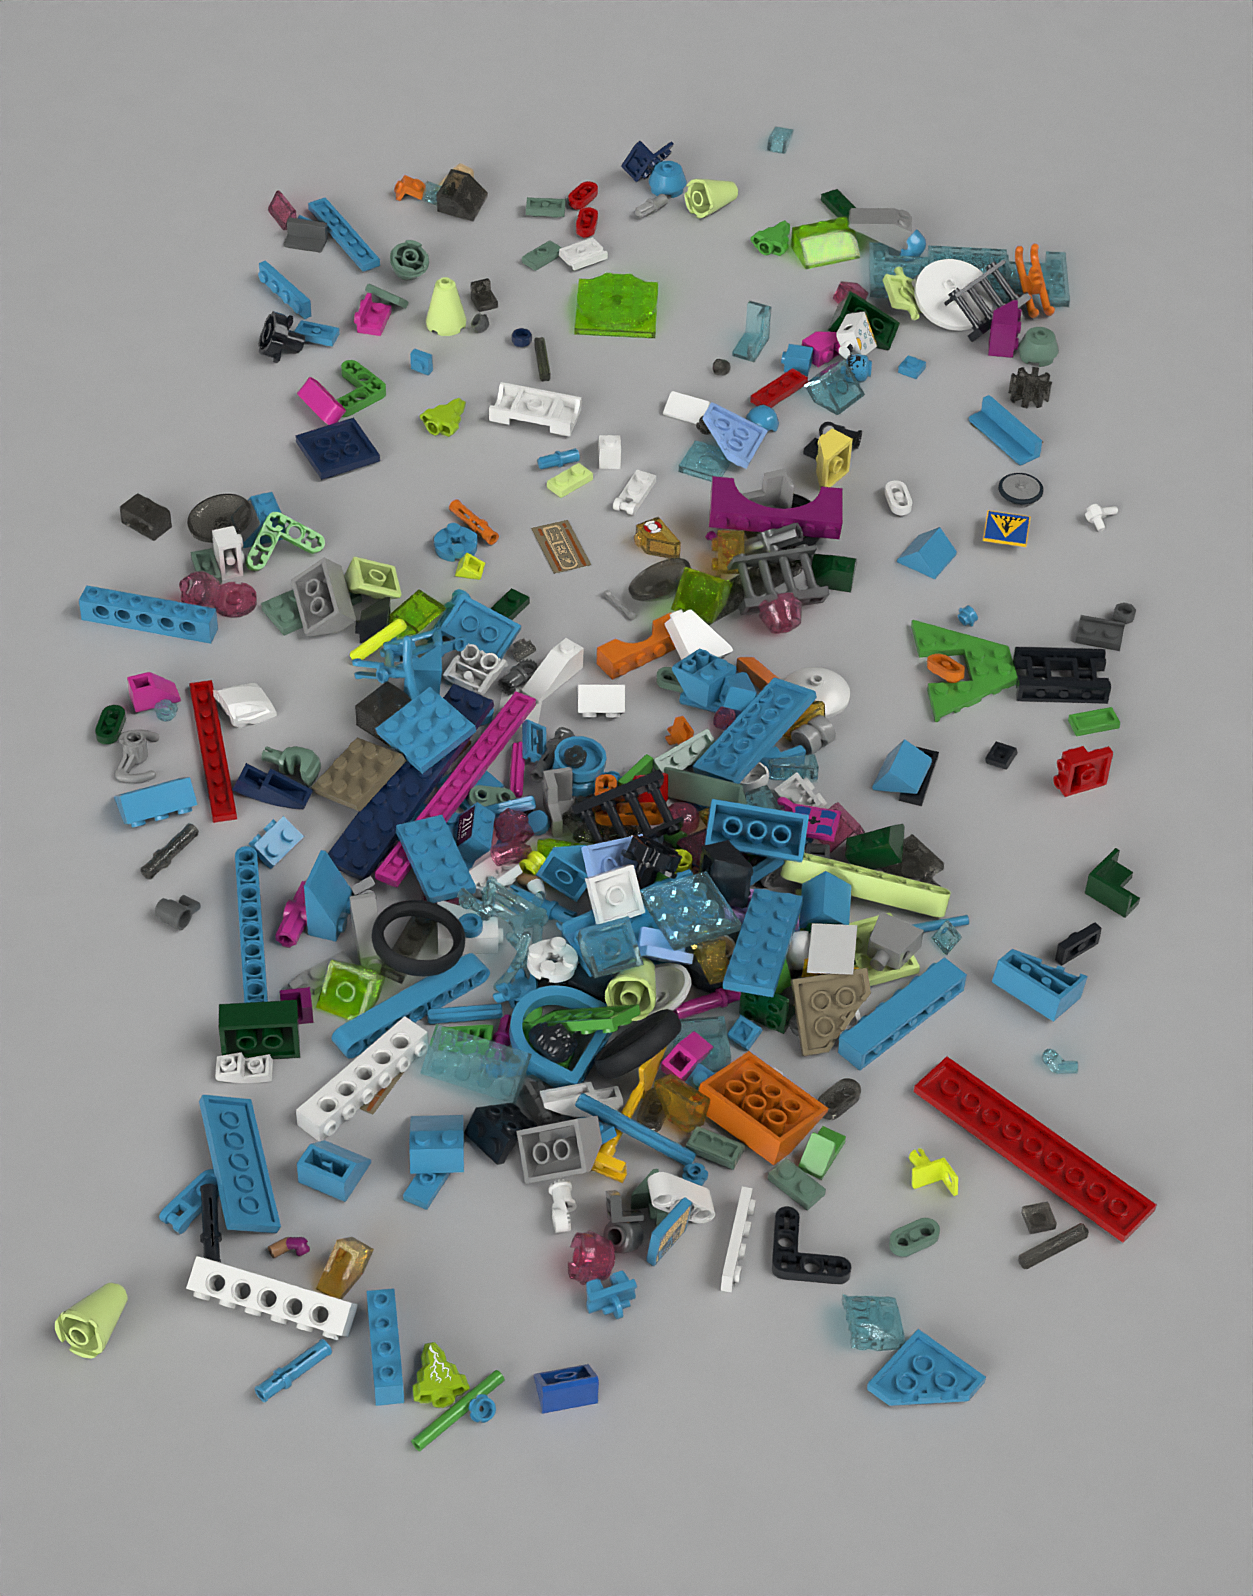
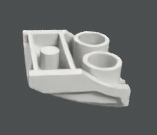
M468 644L463 651L454 657L444 672L443 677L453 684L484 695L503 668L508 666V663L504 659H498L497 655L493 653H484L476 645Z
M256 683L213 690L214 698L220 702L222 711L229 715L231 724L234 727L242 728L249 723L258 724L277 716L271 701Z

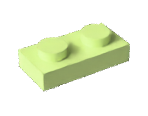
M577 463L548 480L547 488L560 498H563L592 481L593 473L580 463Z

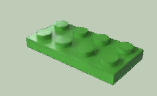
M639 1004L553 1010L526 1024L528 1034L532 1027L544 1022L548 1023V1027L561 1023L571 1034H574L575 1031H581V1034L585 1035L594 1033L597 1030H603V1033H611L617 1031L618 1026L632 1023L631 1019L641 1013Z

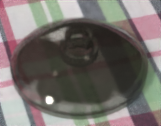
M218 494L198 503L190 512L187 525L194 538L202 542L213 543L212 530L234 526L236 533L241 534L249 526L253 512L250 503L244 497L236 494Z
M671 558L655 563L644 569L631 581L628 588L629 593L633 599L642 602L668 599L677 593L687 582L692 570L691 565L683 558Z

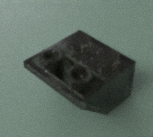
M451 169L436 195L437 211L474 222L488 197V192L469 173Z

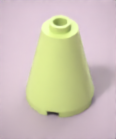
M697 178L687 184L688 191L685 192L684 197L689 212L697 215V218H703L734 201L738 196V188L732 181Z
M443 277L436 281L426 317V326L429 331H437L440 336L456 335L460 333L461 328L466 327V316L456 284L448 277Z
M637 957L609 982L605 991L607 1006L639 1004L641 1014L631 1020L637 1021L646 1018L656 1004V980L653 962L645 957Z
M107 1283L62 1312L55 1321V1331L60 1341L63 1343L66 1340L72 1346L69 1350L83 1358L92 1359L102 1353L128 1301L125 1289L119 1284Z

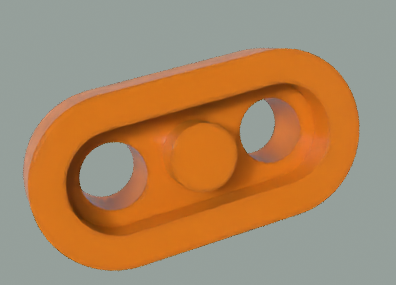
M943 654L928 656L927 668L932 673L937 674L949 683H957L964 678L965 667Z

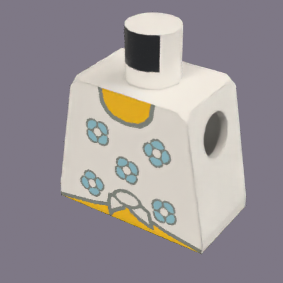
M866 313L847 314L837 331V339L840 344L839 353L845 359L850 354L866 355L877 347Z

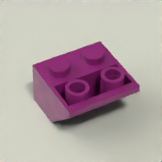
M1013 300L993 311L988 356L1013 358L1014 350H1018L1019 338L1017 337L1021 332V309H1018V300Z

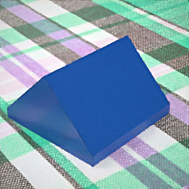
M589 1364L534 1374L542 1414L598 1403L599 1380Z

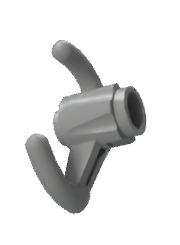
M141 729L129 730L120 734L118 740L123 745V758L115 771L117 780L127 783H140L156 777L155 771L152 770L141 774H129L135 764L142 763L147 759L146 739L156 742L159 740V734Z

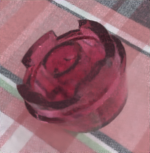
M793 593L777 594L778 599L769 603L766 599L762 601L759 605V618L771 633H787L801 624L802 602L798 600V597H794Z
M592 1230L584 1233L577 1232L570 1245V1248H575L572 1262H568L570 1279L580 1282L581 1285H586L587 1282L595 1279H600V1281L607 1280L615 1264L612 1241Z

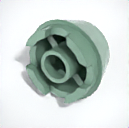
M406 240L392 249L390 263L394 273L400 279L414 280L428 269L429 256L421 247V243L414 240Z
M1045 327L1030 328L1018 345L1021 360L1026 364L1029 361L1039 363V367L1052 364L1054 358L1059 353L1054 332Z

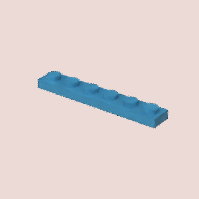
M326 197L308 203L310 212L319 222L327 223V231L362 271L380 266L378 256Z

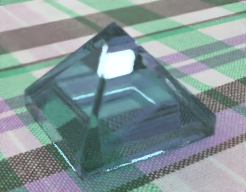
M946 920L931 938L942 952L948 955L962 936L951 922Z

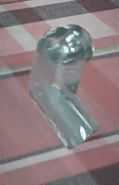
M1050 1048L1044 1050L1042 1060L1053 1073H1078V1061H1065L1055 1050Z

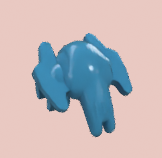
M519 962L517 965H512L515 981L512 983L511 979H507L506 983L496 985V989L499 992L493 994V998L497 1003L509 1001L513 1009L516 1006V1001L519 1002L527 993L538 989L537 978L530 973V978L528 979L522 964Z

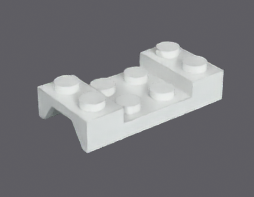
M501 382L498 399L494 406L490 405L489 421L509 425L512 419L547 425L550 426V433L571 436L581 412L582 397Z

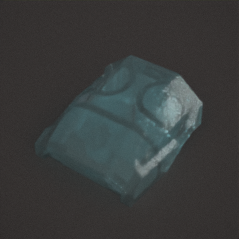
M842 1294V1305H844L846 1310V1320L849 1324L848 1331L851 1334V1348L887 1351L898 1350L905 1344L904 1330L896 1298L890 1296H847Z

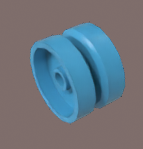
M572 736L566 738L555 749L552 770L566 767L572 768V796L583 797L594 794L595 780L604 773L606 766V751L600 743L588 737Z

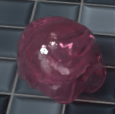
M205 571L192 572L179 582V588L182 592L180 596L182 603L210 607L216 603L222 594V586L219 581ZM192 579L193 584H192V586H191V588H190V590H189V592H188V594H187V591H188V589H189V587H190V582H189V581Z

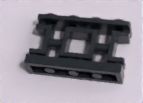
M1015 647L1013 655L1015 669H1025L1026 676L1017 675L1016 701L1108 704L1111 682L1109 678H1097V671H1105V649ZM1051 670L1071 671V677L1052 676ZM1034 677H1042L1044 679H1034Z

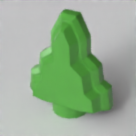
M784 220L774 227H768L763 231L756 232L751 236L750 240L761 254L781 256L789 247L788 235L790 234V224Z

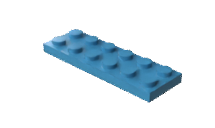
M754 889L723 980V989L774 997L801 912L803 896L774 892L767 889Z
M202 1095L199 1105L227 1230L277 1233L281 1228L251 1099Z

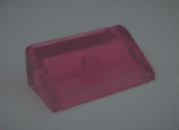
M276 191L268 207V212L283 230H287L288 218H297L296 210L281 191Z

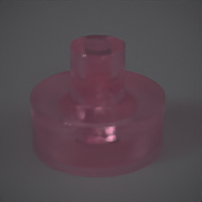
M720 707L714 715V726L725 731L736 719L735 711L731 708Z

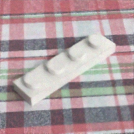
M742 1186L722 1274L721 1291L732 1293L734 1282L739 1283L742 1266L737 1265L739 1259L744 1260L747 1244L743 1243V1238H749L751 1222L747 1221L748 1215L754 1216L756 1200L752 1199L753 1188Z

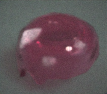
M675 802L668 807L673 819L683 816L684 825L681 831L687 833V836L698 829L701 818L698 810L693 805L685 802Z

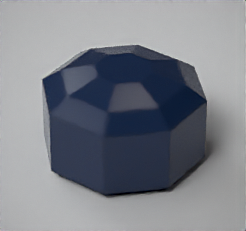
M515 329L512 333V342L515 346H528L532 342V334L528 329Z

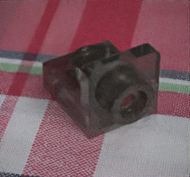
M489 278L470 283L471 300L479 312L498 308V300L491 291V281Z

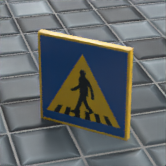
M988 510L983 541L1026 547L1031 516Z

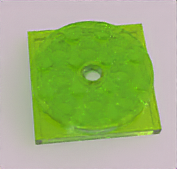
M604 273L602 276L593 279L579 278L574 335L655 338L658 282H645L634 277L632 274Z

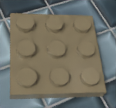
M357 737L311 788L317 795L361 811L406 762V759L398 752Z

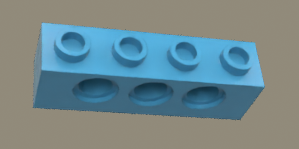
M395 1289L367 1291L376 1406L404 1403Z

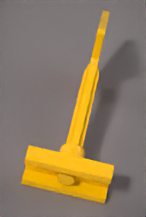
M667 1046L639 1067L640 1081L627 1100L621 1112L623 1115L631 1118L641 1099L647 1100ZM615 1128L617 1136L601 1145L591 1170L623 1183L627 1176L626 1162L613 1157L616 1152L615 1147L623 1132Z

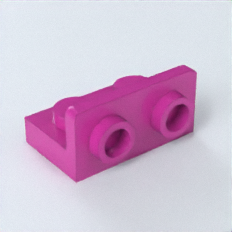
M367 293L365 299H362L360 302L359 311L355 312L354 315L357 333L381 336L392 312L391 305L373 303L372 294Z

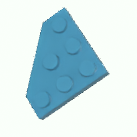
M918 1329L869 1381L867 1390L889 1406L969 1401L982 1387L986 1376Z

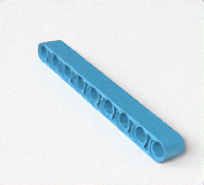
M243 846L235 852L244 1003L267 1002L268 993L257 852L253 847Z

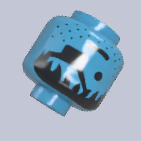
M850 354L847 357V361H842V373H846L848 381L864 382L867 377H871L872 360H869L867 355Z

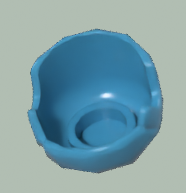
M918 229L907 239L908 249H901L899 255L904 260H913L921 256L926 247V239Z
M767 405L754 407L746 416L747 420L768 431L773 430L776 432L778 429L779 421L774 409Z

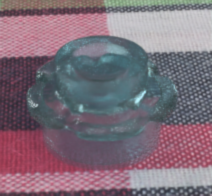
M163 699L160 703H156L154 710L158 719L167 722L176 716L178 707L170 700Z

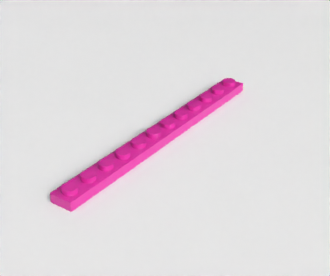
M516 691L415 821L443 815L447 823L471 789L480 780L536 706L535 698ZM400 841L375 872L376 880L396 888L412 869Z

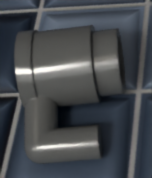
M186 895L180 897L179 903L172 899L162 898L155 907V916L174 928L183 930L189 924L192 914L201 908V904Z

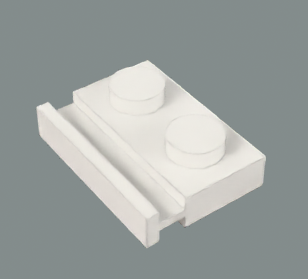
M592 237L559 249V256L569 266H572V269L575 271L608 259V252L603 251V247Z

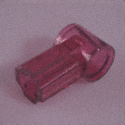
M515 838L493 845L490 848L492 860L497 866L519 864L523 859H527V855L532 851L530 845Z

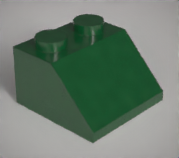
M902 823L848 837L846 840L845 857L852 865L872 870L901 863L905 826Z

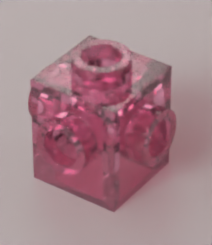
M507 808L494 821V829L497 832L496 837L503 845L517 850L534 835V832L528 823L527 815L520 810L515 811Z

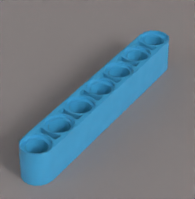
M466 954L451 969L422 979L343 1024L332 1034V1042L347 1058H355L404 1016L416 1023L427 1016L428 1009L442 1008L483 984L488 979L490 970L475 954Z

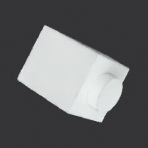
M599 435V469H620V435Z

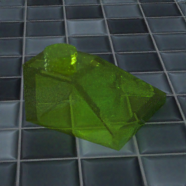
M330 959L316 1008L352 1020L375 1006L380 997L387 974L365 966Z

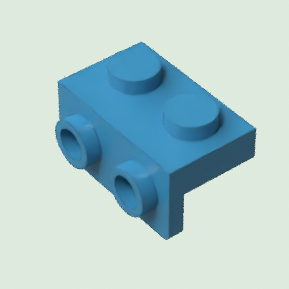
M283 816L278 822L273 819L264 828L266 833L262 837L257 834L248 844L256 850L257 856L272 869L304 836Z

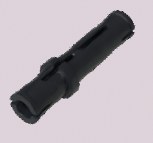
M204 1184L200 1186L203 1233L200 1235V1242L203 1243L204 1258L221 1263L219 1242L222 1241V1233L219 1232L217 1185Z

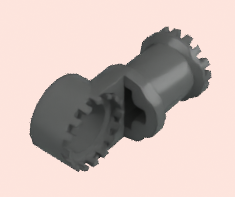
M532 659L519 661L516 666L510 669L508 675L499 679L498 685L500 688H503L502 691L505 690V694L513 695L520 684L529 681L538 668L537 663L534 660L532 661ZM530 668L533 672L526 673L524 669Z

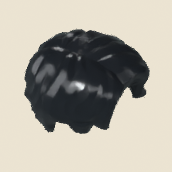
M544 1022L532 1027L528 1036L534 1051L556 1064L566 1062L578 1046L575 1037L561 1023L548 1027V1023Z

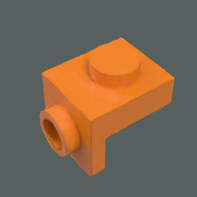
M406 175L403 176L401 181H397L394 188L396 200L401 201L405 193L420 200H423L426 196L425 184L419 179H413Z

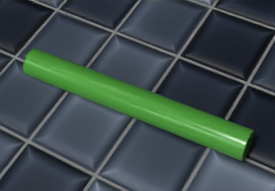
M498 1370L492 1372L411 1440L413 1446L418 1451L423 1450L469 1411L468 1407L472 1399H476V1396L480 1394L488 1395L503 1383L505 1379L502 1373Z

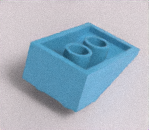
M321 850L304 885L308 935L336 942L340 933H344L347 926V917L350 914L349 897L352 896V889L327 852Z
M463 1115L411 1116L409 1139L410 1174L464 1172Z

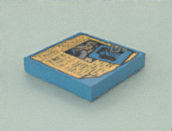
M686 1197L680 1200L652 1232L646 1261L652 1266L659 1262L686 1231L693 1203Z

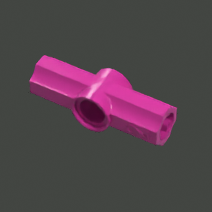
M306 881L301 882L293 900L289 899L287 901L283 920L275 934L276 941L284 947L291 948V946L296 945L305 926H307L304 893Z

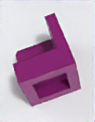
M310 987L280 990V1001L297 1000L299 1024L314 1023Z

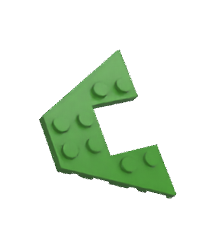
M912 620L911 628L919 658L928 657L932 654H943L946 656L963 655L970 681H959L957 683H928L927 692L935 722H939L940 718L952 712L956 714L964 707H970L981 702L983 697L991 693L995 695L1005 688L1016 685L1017 674L1009 646Z

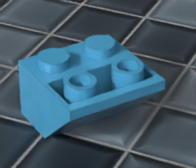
M699 648L673 665L672 671L687 698L707 708L719 700V694L726 676L736 674L737 667Z
M326 1140L311 1143L297 1162L298 1182L346 1202L372 1162L369 1158Z

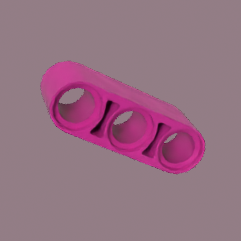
M309 377L297 392L298 396L328 425L337 423L346 412V409L326 388L312 377Z

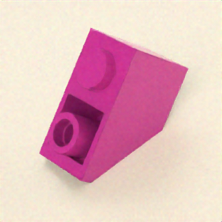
M816 331L802 340V346L813 348L812 364L818 368L840 355L837 332Z
M152 672L127 677L129 695L135 712L181 702L176 685L170 680Z
M693 1031L680 1041L661 1062V1071L681 1087L698 1063L701 1064L714 1047Z

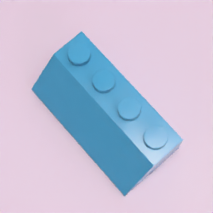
M712 799L707 820L705 845L729 840L740 853L802 863L809 815Z

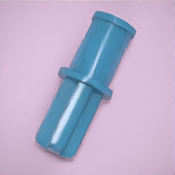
M576 448L563 452L555 451L554 454L539 457L537 463L540 469L554 466L560 468L564 464L578 462L580 455Z

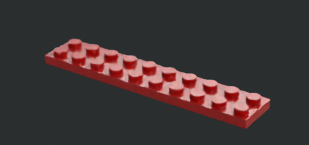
M948 1056L914 1086V1093L1122 1243L1155 1211L1157 1204Z

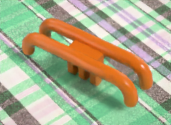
M1035 243L1032 244L1030 249L1032 267L1029 270L1028 276L1023 262V247L1017 246L1015 249V263L1023 294L1028 292L1031 296V299L1026 302L1027 311L1031 318H1037L1039 315V310L1035 308L1032 295L1035 294L1040 295L1042 307L1047 316H1052L1055 312V308L1050 306L1038 257L1039 246Z

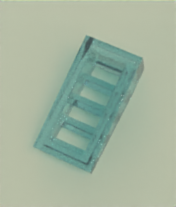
M775 126L768 138L767 151L785 154L794 130Z
M815 754L770 759L768 763L769 779L786 781L798 772L802 779L807 777L810 782H817L819 766Z

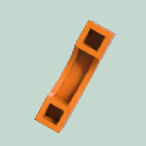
M670 612L653 620L652 635L642 642L627 643L614 639L597 647L596 664L613 680L675 650L676 647L664 624L670 619V614L672 613Z

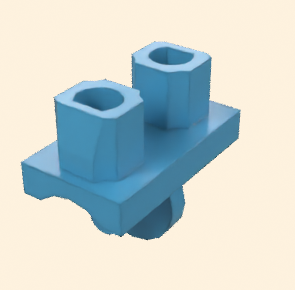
M622 1270L610 1276L612 1286L603 1288L600 1279L588 1281L586 1283V1307L589 1314L602 1310L604 1315L613 1313L616 1319L623 1318V1309L630 1307L629 1300L636 1298L635 1289L637 1284L635 1279L629 1280Z

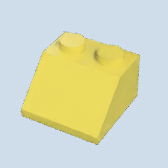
M833 428L826 434H822L818 440L816 473L820 489L821 486L832 487L849 472L853 439Z

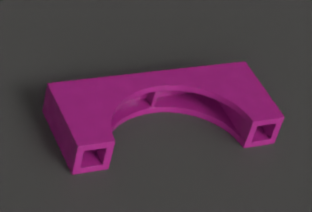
M712 476L709 527L764 532L798 523L802 529L803 536L840 540L843 524V488L821 486L818 496L810 503L796 508L781 509L766 507L749 500L739 492L734 478Z

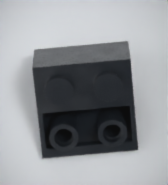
M729 840L702 846L697 887L708 900L742 909L747 908L751 877L753 876L752 865Z

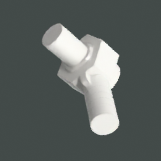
M1093 504L1086 508L1085 516L1088 522L1095 523L1098 532L1106 529L1102 518H1105L1107 515L1117 514L1118 508L1116 506L1102 508L1098 504Z

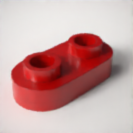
M590 181L581 183L568 195L569 206L577 210L586 207L597 197L598 185Z
M586 207L579 211L576 222V233L579 236L588 238L595 234L598 223V211L596 209Z

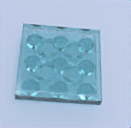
M707 871L640 890L644 906L674 951L728 935L741 929V922Z

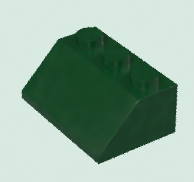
M297 1000L219 1004L218 1027L222 1056L242 1052L244 1058L269 1054L272 1059L300 1058Z

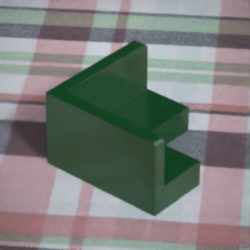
M1115 848L1089 873L1085 894L1126 918L1139 905L1140 897L1123 888L1132 879L1133 871L1117 862L1120 850Z

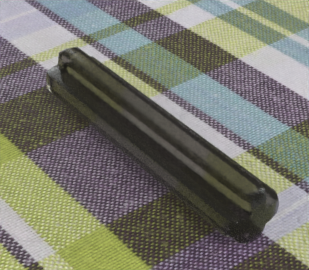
M536 337L534 339L539 377L543 382L545 380L550 381L551 372L545 339L543 337Z
M1083 1223L1071 1227L1020 1254L1019 1264L1023 1269L1031 1268L1086 1239L1089 1233L1088 1228Z

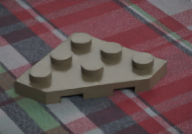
M867 968L854 969L853 975L821 974L791 979L802 1056L826 1053L834 1046L836 1039L846 1029L859 1007L871 994Z

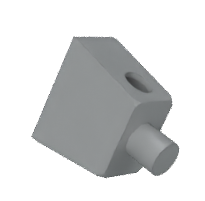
M881 912L868 943L867 956L872 959L870 961L871 967L877 971H882L886 965L894 969H900L921 948L924 930Z

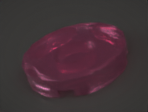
M228 582L215 589L212 604L213 608L220 615L237 618L248 615L255 609L257 595L254 588L247 583L235 584V582Z

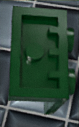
M744 992L740 994V1015L758 1022L770 1030H775L782 1034L786 1032L791 1023L790 1019L796 1014L795 1006L789 1003L788 998L777 993L774 994V997Z

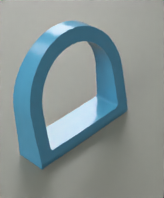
M545 986L527 993L516 1004L511 1016L509 1036L516 1057L530 1073L554 1088L583 1083L595 1064L596 1056L605 1047L613 1032L603 1033V1030H597L573 1071H570L534 1051L525 1039L522 1024L530 1012L546 1005H559L576 1009L605 1007L607 1004L580 990L566 986Z

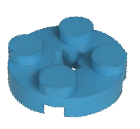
M450 523L435 535V552L441 559L455 562V558H462L466 553L474 556L477 552V534L457 523Z

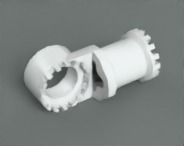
M559 1179L558 1182L554 1181V1183L548 1186L549 1194L553 1196L554 1201L552 1205V1220L555 1233L571 1231V1223H568L570 1219H567V1217H570L569 1214L577 1207L571 1195V1182L565 1179L560 1181Z

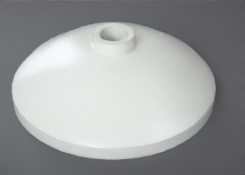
M802 668L791 673L784 680L816 692L817 698L801 715L805 718L812 719L817 715H822L826 718L834 717L847 707L850 700V688L847 682L839 674L826 668Z
M676 963L654 965L656 1004L648 1016L664 1009L674 1011L683 1003L691 988V977L685 967Z

